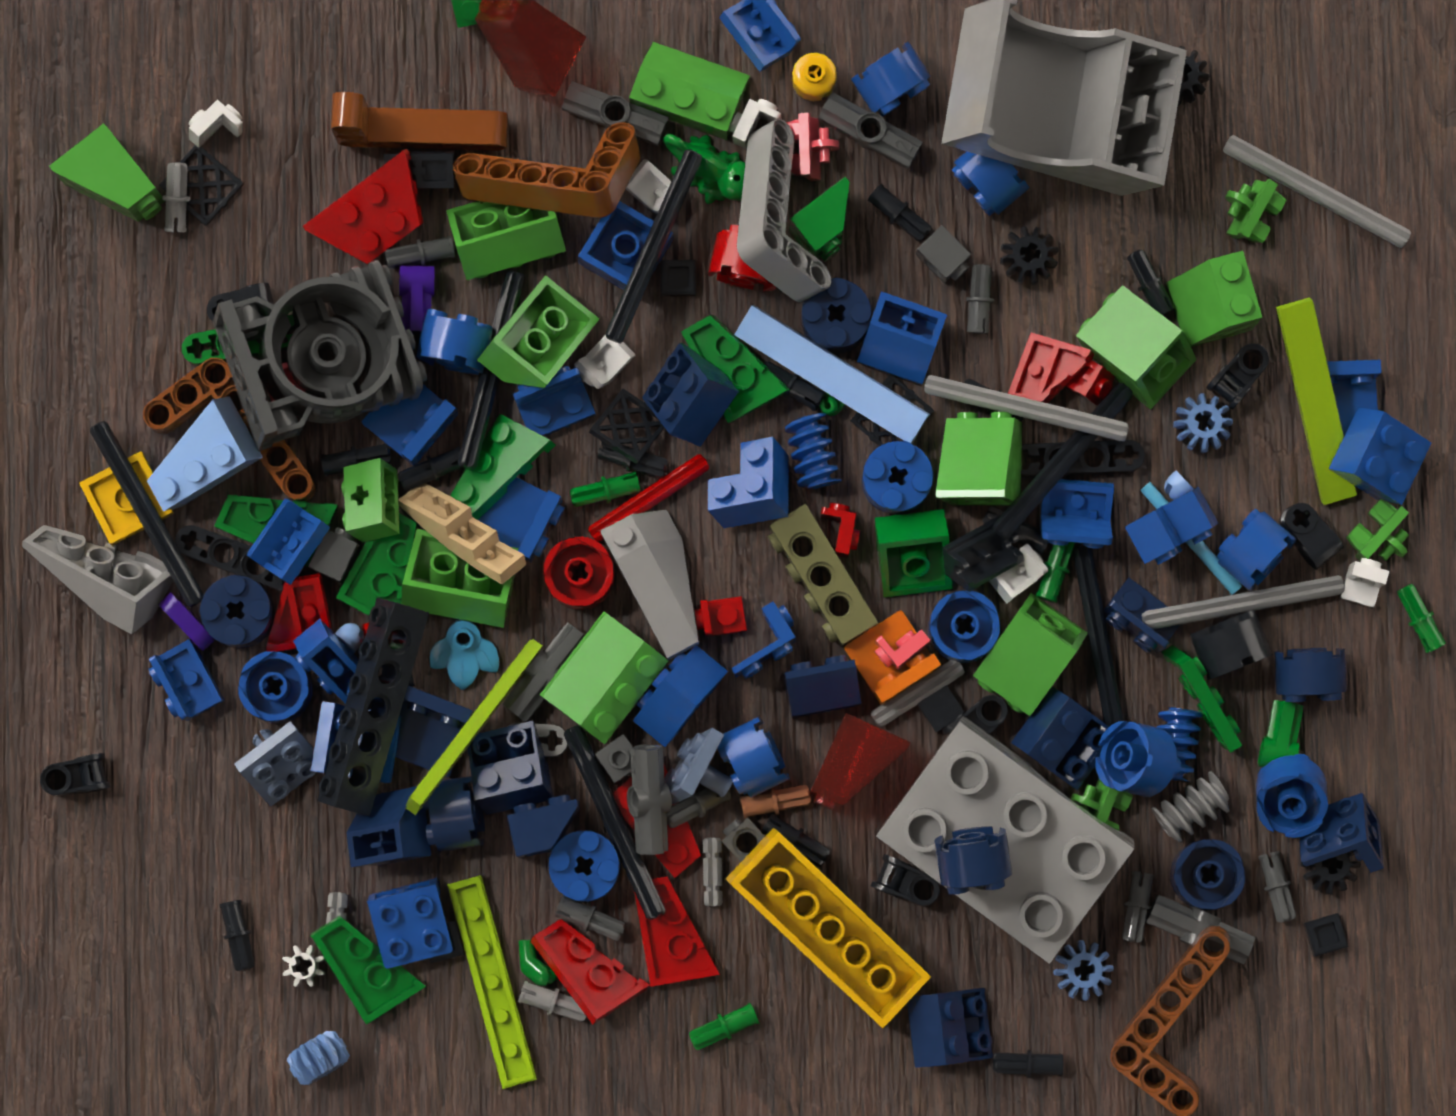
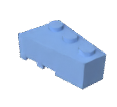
M230 396L212 399L148 478L147 483L163 511L184 506L263 458Z

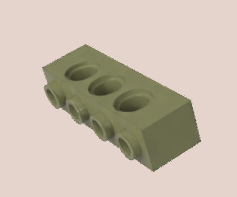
M806 504L789 513L788 517L781 518L770 525L769 529L772 534L767 536L768 540L777 554L784 552L790 562V564L785 566L795 584L800 581L803 583L808 592L803 597L814 614L820 611L826 621L822 628L832 644L838 641L840 646L843 647L878 625L876 618ZM799 539L808 540L813 547L812 552L805 557L796 555L792 549L795 541ZM821 568L828 571L831 577L830 582L822 587L813 584L810 575L814 570ZM835 598L844 599L849 606V611L843 616H835L829 610V603Z

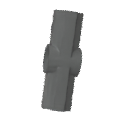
M574 81L568 87L562 105V111L602 125L605 129L615 123H629L634 127L637 139L655 146H659L669 121V117L629 103L621 96H611ZM612 107H620L624 110L625 115L618 121H611L606 117V113Z
M834 92L828 97L818 116V120L856 140L862 148L872 149L906 169H909L923 144L917 138L886 122L878 113L868 112ZM866 124H874L879 128L880 133L874 138H868L862 134L861 128Z
M567 622L557 636L554 637L545 651L541 650L524 672L525 676L502 705L523 722L531 719L545 700L540 696L541 692L585 635Z
M639 745L630 749L632 786L628 788L627 792L629 812L634 817L636 853L640 855L663 854L665 851H668L666 813L670 812L672 806L671 792L664 781L663 747L659 745Z
M1156 895L1151 905L1152 910L1147 915V924L1180 937L1179 940L1188 945H1191L1206 927L1212 925L1220 926L1228 932L1230 937V951L1226 958L1236 963L1245 964L1252 950L1255 936L1222 923V919L1193 907L1190 909L1164 896ZM1211 936L1205 940L1204 945L1208 950L1218 952L1223 949L1224 942L1219 937Z

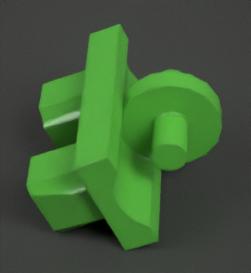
M1267 179L1266 182L1255 180L1252 187L1243 184L1239 192L1229 190L1225 195V199L1232 205L1227 214L1234 218L1226 234L1234 239L1245 238L1255 243H1263L1270 232V227L1260 221L1259 218L1263 211L1270 215H1277L1286 202V199L1275 190L1278 184L1271 179Z
M1380 499L1367 513L1381 526L1374 535L1359 523L1346 537L1352 547L1358 551L1355 557L1360 561L1361 558L1369 559L1382 543L1385 547L1378 555L1384 561H1387L1393 553L1403 558L1408 552L1402 543L1409 534L1403 529H1400L1394 537L1390 534L1409 512L1402 506L1396 509L1388 502Z
M1098 778L1095 787L1087 784L1083 796L1074 793L1071 796L1073 802L1079 804L1087 812L1118 831L1120 830L1119 824L1107 820L1112 807L1125 812L1133 798V795L1130 793L1117 791L1105 786L1100 778Z

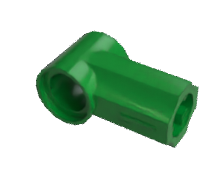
M1273 700L1267 734L1263 737L1259 750L1258 767H1264L1276 758L1294 756L1299 753L1297 738L1304 706L1292 702Z

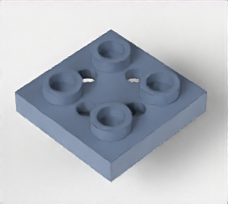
M291 721L274 734L269 729L259 731L265 739L264 742L255 734L252 743L256 748L234 764L240 774L270 807L285 798L288 793L316 773L311 771L314 747Z
M710 728L701 734L697 733L691 739L687 738L683 742L677 753V756L681 759L676 768H671L664 777V781L671 792L672 805L692 796L699 783L718 794L721 798L729 791L733 783L731 776L729 777L709 765L724 734L714 728Z

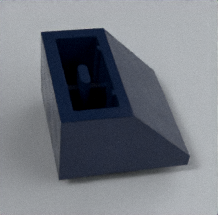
M679 342L654 381L648 386L642 398L670 435L701 447L739 391L725 373L688 346Z
M846 655L826 658L824 661L825 665L812 667L811 661L790 665V672H785L784 680L791 717L797 718L860 706L861 698L855 659L847 661Z
M1052 686L1011 743L1078 791L1095 767L1096 757H1100L1102 746L1098 744L1101 736L1109 726Z
M534 721L478 733L468 746L474 797L485 815L511 810L515 806L534 802L536 804L553 798L549 768Z
M417 786L376 794L370 816L356 814L346 832L351 868L380 866L431 856V849L426 836V810L422 807L417 815H414L406 809V803Z
M569 794L548 799L549 805L537 808L534 802L513 807L514 814L507 815L516 857L524 858L552 851L581 809L579 801L577 799L571 800Z
M984 988L913 996L907 1002L915 1068L993 1058Z

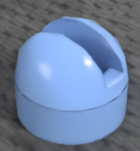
M1177 470L1167 478L1164 484L1165 493L1172 500L1194 489Z
M355 623L344 624L335 633L353 653L360 648L364 640V632Z

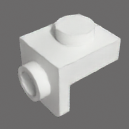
M217 99L206 111L201 109L189 121V140L200 148L222 125L233 135L239 137L243 133L242 116L234 107L229 104L224 106Z
M749 99L743 114L737 112L729 131L733 132V144L746 149L748 137L755 131L760 119L767 122H772L777 118L782 119L781 113L777 111L778 107L764 99H759L758 102Z
M644 159L635 169L626 190L651 212L657 214L671 181L650 161Z
M605 334L592 350L574 365L580 371L583 381L599 389L609 384L636 355L624 342L621 344L615 343L607 339Z
M1025 544L1019 549L1023 553L1024 562L989 581L1006 604L1048 572V568L1043 563L1041 556L1029 544Z
M1361 558L1360 562H1353L1348 567L1344 581L1345 590L1340 595L1341 599L1370 608L1374 607L1380 587L1386 585L1389 571L1381 569L1382 563L1375 560Z

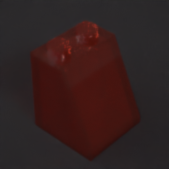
M482 0L475 20L514 87L526 92L555 97L586 36L534 0Z
M846 713L810 791V794L816 796L814 803L832 811L835 805L842 808L908 749L910 742Z

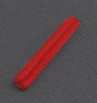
M697 454L590 525L588 532L597 542L603 541L604 539L600 532L602 529L631 514L645 513L709 470L708 462L701 454Z

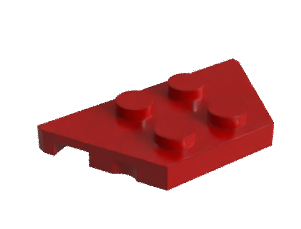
M407 148L304 224L302 226L304 230L366 264L384 253L424 223L421 207L416 200L418 194L416 182L412 180L409 160L411 159L410 152Z

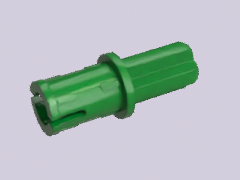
M634 471L605 479V476H602L600 482L572 488L570 490L572 504L579 507L606 500L607 504H609L612 499L639 494L641 491L637 474Z
M1069 542L1067 545L1053 544L1048 562H1044L1048 572L1042 577L1036 597L1057 603L1065 574L1070 573V570L1067 568L1076 542Z
M1409 584L1399 589L1397 594L1411 619L1408 625L1413 626L1425 652L1429 653L1445 645L1446 641L1432 617L1434 612L1427 611L1415 586Z
M748 1003L746 1006L724 1016L718 1014L717 1019L691 1030L689 1037L694 1048L700 1050L726 1037L728 1040L732 1039V1034L758 1024L759 1020L751 1003Z

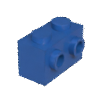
M319 619L293 640L299 652L295 657L307 672L313 670L319 676L317 680L330 695L334 692L346 704L349 694V682L355 674L359 659Z

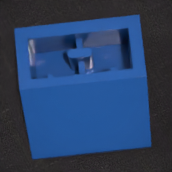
M881 291L857 363L922 385L947 314Z

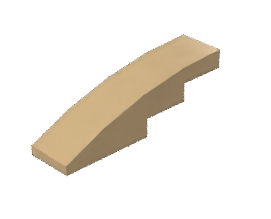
M427 483L411 489L398 499L399 506L423 529L454 554L498 583H505L526 566L524 554L500 542L497 530L473 518L469 506Z

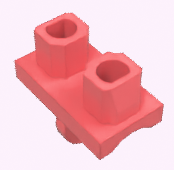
M810 113L798 114L799 120L786 122L792 129L794 143H799V154H793L791 175L803 176L810 181L821 180V163H830V152L840 149L839 141L829 139V128H820L818 118L810 117Z

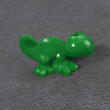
M673 134L664 136L663 141L666 147L679 163L686 149L693 150L702 155V161L691 187H698L699 193L705 195L706 204H711L715 200L724 201L726 198L741 202L745 162L739 161L740 154L738 152L729 155L727 151L723 150L717 153L716 147L711 145V138L708 135L700 138L691 136L689 138L690 143L683 141ZM678 166L671 167L670 172L673 176Z

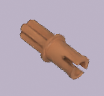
M801 785L776 791L773 787L770 789V792L761 793L753 798L750 796H740V802L745 819L771 812L779 815L781 810L807 806L811 804V797L808 786Z

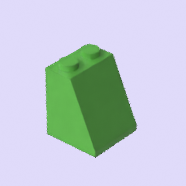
M104 123L49 165L64 185L137 222L143 218L149 220L162 209L161 204L165 202V200H162V195Z
M1243 250L1209 259L1166 282L1171 301L1175 306L1174 312L1178 326L1183 330L1190 347L1252 331L1262 319Z
M1123 285L1104 300L1101 309L1092 318L1085 320L1076 334L1081 346L1095 353L1093 359L1114 375L1119 383L1122 382L1130 387L1133 391L1132 394L1150 410L1197 360L1183 330Z
M960 412L957 413V418H946L936 498L952 506L1011 505L1021 494L1022 422L1012 418V414L1009 412H992L991 418H978V413Z
M1030 593L973 676L978 679L977 682L983 689L990 693L996 692L1005 698L1008 706L1018 713L1025 712L1031 716L1078 651L1088 632Z

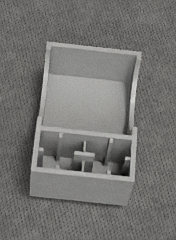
M988 0L965 8L941 144L1120 196L1164 186L1187 50L1116 28L1086 31L1039 23L1021 16L1012 9L1013 6L1017 5V0Z
M964 716L959 720L876 835L877 838L941 884L934 843L937 837L943 835L944 841L953 839L952 831L971 827L992 826L993 833L999 834L1000 827L1006 829L1013 873L1010 877L1004 879L1005 887L996 890H985L983 886L969 887L968 892L955 895L1049 964L1134 850V839L1124 832H1120L1105 824L1073 802L1045 780L1031 764Z

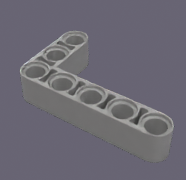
M777 118L754 131L748 137L737 250L741 259L749 267L793 300L803 302L828 289L831 285V276L827 267L820 260L785 234L794 135L790 126L784 120Z

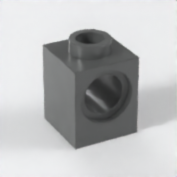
M943 225L917 248L916 256L944 284L950 278L957 281L970 268L967 262L971 254Z
M337 527L335 532L328 530L322 542L318 545L308 567L314 572L321 573V575L343 584L361 546L354 542L355 537L341 528Z
M624 734L595 754L616 785L632 774L630 749L633 747Z
M737 818L722 831L727 836L722 840L723 844L740 863L749 853H743L737 848L736 841L739 835L742 833L753 834L757 840V845L765 837L749 818L744 822Z

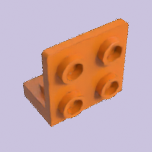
M901 610L844 647L851 660L855 659L858 672L880 705H883L941 666L935 654H931L927 647L898 670L893 664L887 668L878 658L874 651L878 649L875 641L880 636L885 639L895 652L898 649L895 643L910 630L917 634Z

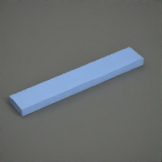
M751 305L734 334L903 441L912 444L930 415L755 305Z

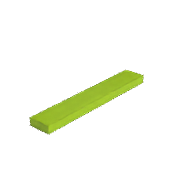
M1309 297L1276 307L1321 503L1327 505L1357 496L1355 485L1329 469L1344 435L1313 300Z
M534 639L528 641L411 794L406 803L407 810L417 815L523 676L525 670L539 654L543 645Z
M482 875L447 884L502 1089L537 1080Z

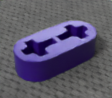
M172 592L158 603L163 611L202 651L207 649L216 640Z

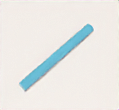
M1151 481L1140 490L1156 509L1169 503ZM1192 539L1186 541V544L1231 595L1242 587L1232 575L1218 564L1219 559L1203 541L1195 545Z

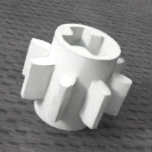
M295 945L293 946L295 955L292 958H282L285 962L289 963V969L282 974L283 976L293 975L295 977V987L301 984L302 979H306L307 984L312 987L314 986L312 977L316 974L325 975V972L319 969V962H322L325 958L313 955V945L307 948L306 953H302L300 947ZM301 956L304 960L312 961V966L308 968V975L304 972L296 971V966L300 964L299 958Z

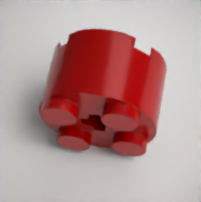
M730 225L729 230L718 232L708 275L711 277L717 274V281L735 287L753 290L755 284H764L763 291L775 290V285L749 267L739 256L737 250L739 225Z
M583 536L573 537L557 543L550 550L544 562V579L549 592L557 602L567 608L584 610L599 605L607 598L614 585L615 570L609 553L599 542ZM581 565L586 566L587 578H580L578 581H574V575L571 572L572 568L579 569Z

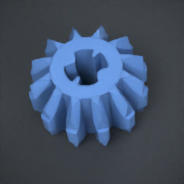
M1200 393L1197 398V404L1191 397H1188L1184 401L1187 409L1183 407L1176 409L1175 413L1183 418V420L1174 421L1173 428L1184 429L1177 436L1178 441H1183L1187 437L1191 439L1187 445L1188 450L1191 451L1197 442L1200 445L1201 453L1208 451V442L1217 450L1221 447L1219 438L1227 440L1231 434L1222 427L1231 426L1233 419L1222 418V415L1229 410V407L1225 405L1218 410L1215 407L1219 401L1217 396H1214L1210 403L1206 404L1205 394ZM1202 416H1206L1208 418L1207 425L1211 429L1209 430L1206 427L1203 431L1199 430V422L1195 420V417L1199 420Z
M1079 940L1077 942L1078 953L1068 944L1064 946V949L1070 958L1066 959L1060 955L1056 956L1055 960L1058 963L1064 964L1065 967L1064 969H1054L1053 975H1065L1066 979L1057 984L1059 989L1072 984L1068 997L1074 998L1079 988H1081L1082 1000L1086 1001L1089 1000L1090 987L1096 996H1101L1103 993L1097 983L1101 982L1108 986L1111 984L1112 981L1109 978L1103 977L1102 972H1111L1114 970L1113 965H1101V962L1109 957L1108 952H1103L1097 957L1094 956L1099 946L1097 943H1092L1086 953L1084 940ZM1081 960L1087 961L1085 965H1091L1092 973L1086 974V980L1084 981L1080 980L1081 975H1075L1074 972L1076 967H1080Z
M326 1031L293 1050L286 1061L290 1066L289 1069L294 1078H297L300 1085H310L344 1065L350 1055L346 1050L347 1046L342 1038H339L336 1031Z

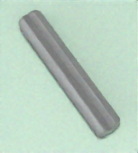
M952 660L946 662L937 670L883 705L872 710L871 716L879 727H883L916 706L925 698L965 673L963 666L960 662Z

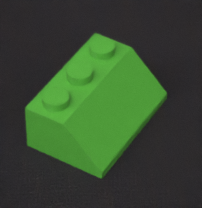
M653 42L640 66L629 101L632 104L669 117V120L727 140L730 134V126L738 112L750 75Z
M475 201L446 210L466 280L483 278L497 271L517 268L524 263L541 258H551L558 253L566 251L554 211Z
M545 275L490 342L477 361L503 382L545 388L599 321V318Z
M417 529L402 583L401 604L429 612V614L504 628L515 574L505 583L500 584L454 554L426 530Z
M603 611L541 692L540 696L590 735L606 744L667 664L668 660L644 640Z

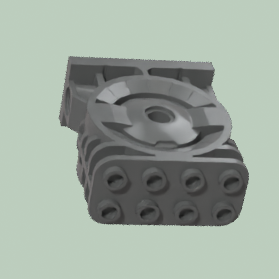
M375 260L370 262L368 267L361 269L358 266L352 267L348 273L339 275L336 272L330 274L329 277L307 280L287 291L275 304L258 296L233 303L232 299L218 303L213 325L258 451L271 448L275 442L300 435L307 421L326 424L343 422L369 410L371 413L376 412L382 406L389 405L392 407L398 405L401 400L409 398L411 401L420 396L423 390V382L427 381L426 371L421 361L416 362L412 351L415 349V341L410 329H404L401 317L404 316L402 304L399 298H393L389 285H392V278L387 265L381 266L380 262ZM324 303H328L333 316L345 319L354 325L363 335L368 345L370 366L364 382L359 387L361 393L358 395L356 394L354 384L359 379L365 365L366 352L364 343L359 333L350 324L341 319L329 317ZM291 311L297 329L291 336L286 351L288 369L299 386L313 394L322 395L323 398L312 396L297 388L288 380L283 370L281 346L284 337L292 327L287 317V314ZM261 338L257 360L252 357L247 342ZM328 349L333 352L335 359L328 362L323 361L318 356L317 351ZM262 381L275 401L269 403L266 401L267 397L261 383Z

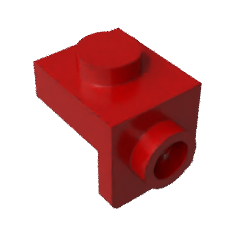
M830 503L829 508L822 507L820 517L840 521L835 553L837 556L848 558L850 549L857 550L860 530L854 529L856 513L849 512L850 506Z

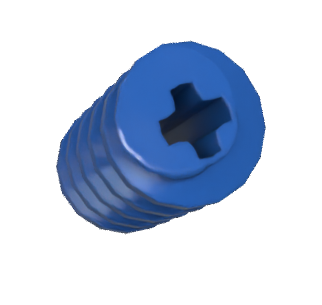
M826 413L804 416L785 426L786 433L796 434L788 440V446L799 448L791 453V459L802 461L794 467V472L805 475L797 481L798 487L816 489L841 482V479L830 477V474L839 469L838 466L827 464L828 460L836 456L835 452L824 451V447L832 443V439L821 437V434L829 429V425L818 424V420L826 416Z
M1167 707L1169 710L1159 712L1158 718L1167 722V724L1156 727L1165 730L1171 736L1176 747L1177 757L1181 762L1179 773L1172 777L1171 780L1190 782L1183 778V774L1193 773L1194 768L1185 764V761L1196 759V754L1187 750V748L1199 743L1198 740L1190 736V733L1201 730V727L1194 724L1192 719L1203 717V713Z

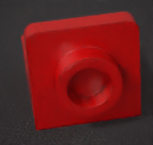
M1091 360L1065 387L1098 406L1102 399L1111 391L1115 376L1106 368Z
M742 596L711 601L700 600L701 609L694 610L697 630L704 629L705 638L747 632Z

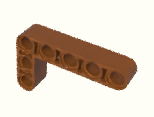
M336 92L332 94L331 130L337 143L341 146L479 151L507 149L508 114L502 111L368 107L364 95L359 93Z
M619 122L612 124L606 129L586 169L467 153L454 161L453 170L461 195L469 200L589 217H605L616 209L640 161L641 153L634 127L629 123Z
M220 358L205 360L147 403L143 410L145 423L156 433L168 434L208 406L212 399L228 396L232 398L238 395L228 364ZM216 367L224 368L226 375L222 382L211 383L209 381L210 372ZM187 388H195L197 390V398L191 404H183L181 402V394ZM160 408L168 409V420L162 425L154 424L153 415L156 410ZM241 409L238 412L249 431L250 426L244 409ZM285 440L275 442L271 448L260 451L263 458L259 460L288 498L292 501L305 502L312 499L316 492V483ZM276 450H284L287 453L286 462L279 467L272 466L270 464L271 454ZM298 477L305 478L308 484L307 489L301 494L291 493V482Z
M1212 925L1206 927L1198 935L1115 1039L1111 1049L1110 1059L1112 1065L1177 1116H1189L1196 1111L1199 1103L1198 1086L1153 1049L1229 954L1230 937L1228 932L1220 926ZM1216 936L1224 942V947L1218 952H1211L1205 947L1204 942L1208 937ZM1188 964H1196L1201 968L1202 975L1197 979H1189L1185 977L1182 969ZM1173 991L1180 997V1002L1173 1007L1167 1006L1161 1001V995L1164 992ZM1144 1019H1152L1158 1024L1159 1028L1156 1032L1147 1034L1140 1029L1139 1023ZM1123 1046H1130L1136 1051L1137 1056L1133 1060L1125 1061L1118 1056L1117 1050ZM1151 1068H1158L1164 1073L1165 1078L1161 1082L1155 1083L1149 1081L1145 1073ZM1179 1090H1186L1191 1093L1193 1100L1185 1105L1179 1104L1175 1101L1173 1095Z

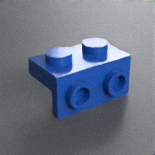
M742 0L723 11L719 17L759 72L788 56L801 41L795 26L787 20L778 8L775 0Z
M286 498L249 549L247 556L291 585L316 547L320 545L330 527Z
M191 639L159 656L154 655L149 658L152 665L149 668V673L158 687L163 685L168 695V698L165 699L166 705L175 718L179 716L181 720L189 721L225 701Z

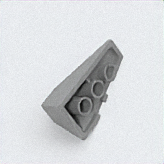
M660 510L631 514L602 529L600 532L667 659L670 660L698 645L699 639L683 539L668 511Z
M41 526L22 541L24 549L99 616L130 634L136 632L153 618L159 607L158 603L163 600L173 582L163 561L150 554L137 551L135 556L117 551V545L112 546L108 542L102 547L86 542L83 535L51 526Z

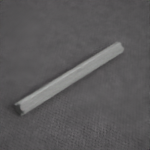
M1232 135L1223 149L1225 154L1393 245L1402 248L1410 238L1411 231L1237 136Z
M929 375L925 382L924 391L929 395L999 412H1009L1012 415L1118 441H1125L1129 430V425L1126 422Z
M1337 575L1148 610L1142 613V622L1154 630L1245 613L1251 610L1256 611L1331 597L1344 592V582L1342 577Z

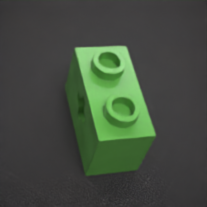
M381 458L344 467V481L341 488L345 500V513L342 517L345 532L363 543L400 534L397 469Z

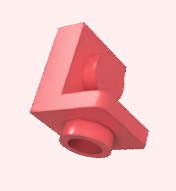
M922 629L917 634L910 630L895 643L898 649L894 652L885 639L880 636L875 641L878 649L874 652L887 668L893 664L898 670L929 645L931 640Z

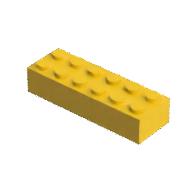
M775 828L725 878L882 1028L892 1020L931 978L919 964Z

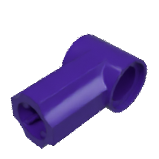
M400 265L399 296H402L404 312L401 320L404 329H410L412 335H421L427 310L431 309V298L434 297V266Z

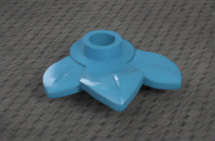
M459 620L448 628L445 638L433 645L430 651V667L433 669L447 667L451 681L459 689L464 690L473 683L479 669L487 672H497L499 669V656L495 645L481 637L479 628L473 622ZM467 633L470 636V641L466 644H461L457 640V635Z

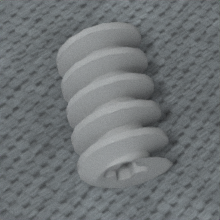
M1212 771L1208 772L1210 783L1203 778L1196 780L1198 791L1188 785L1184 787L1186 798L1177 792L1173 794L1174 805L1167 800L1162 801V813L1154 807L1151 808L1162 829L1169 837H1172L1179 843L1182 842L1180 830L1183 829L1190 835L1194 834L1193 822H1196L1202 828L1206 827L1204 815L1207 814L1213 820H1217L1215 808L1219 807L1226 813L1230 811L1227 802L1229 796L1220 780Z

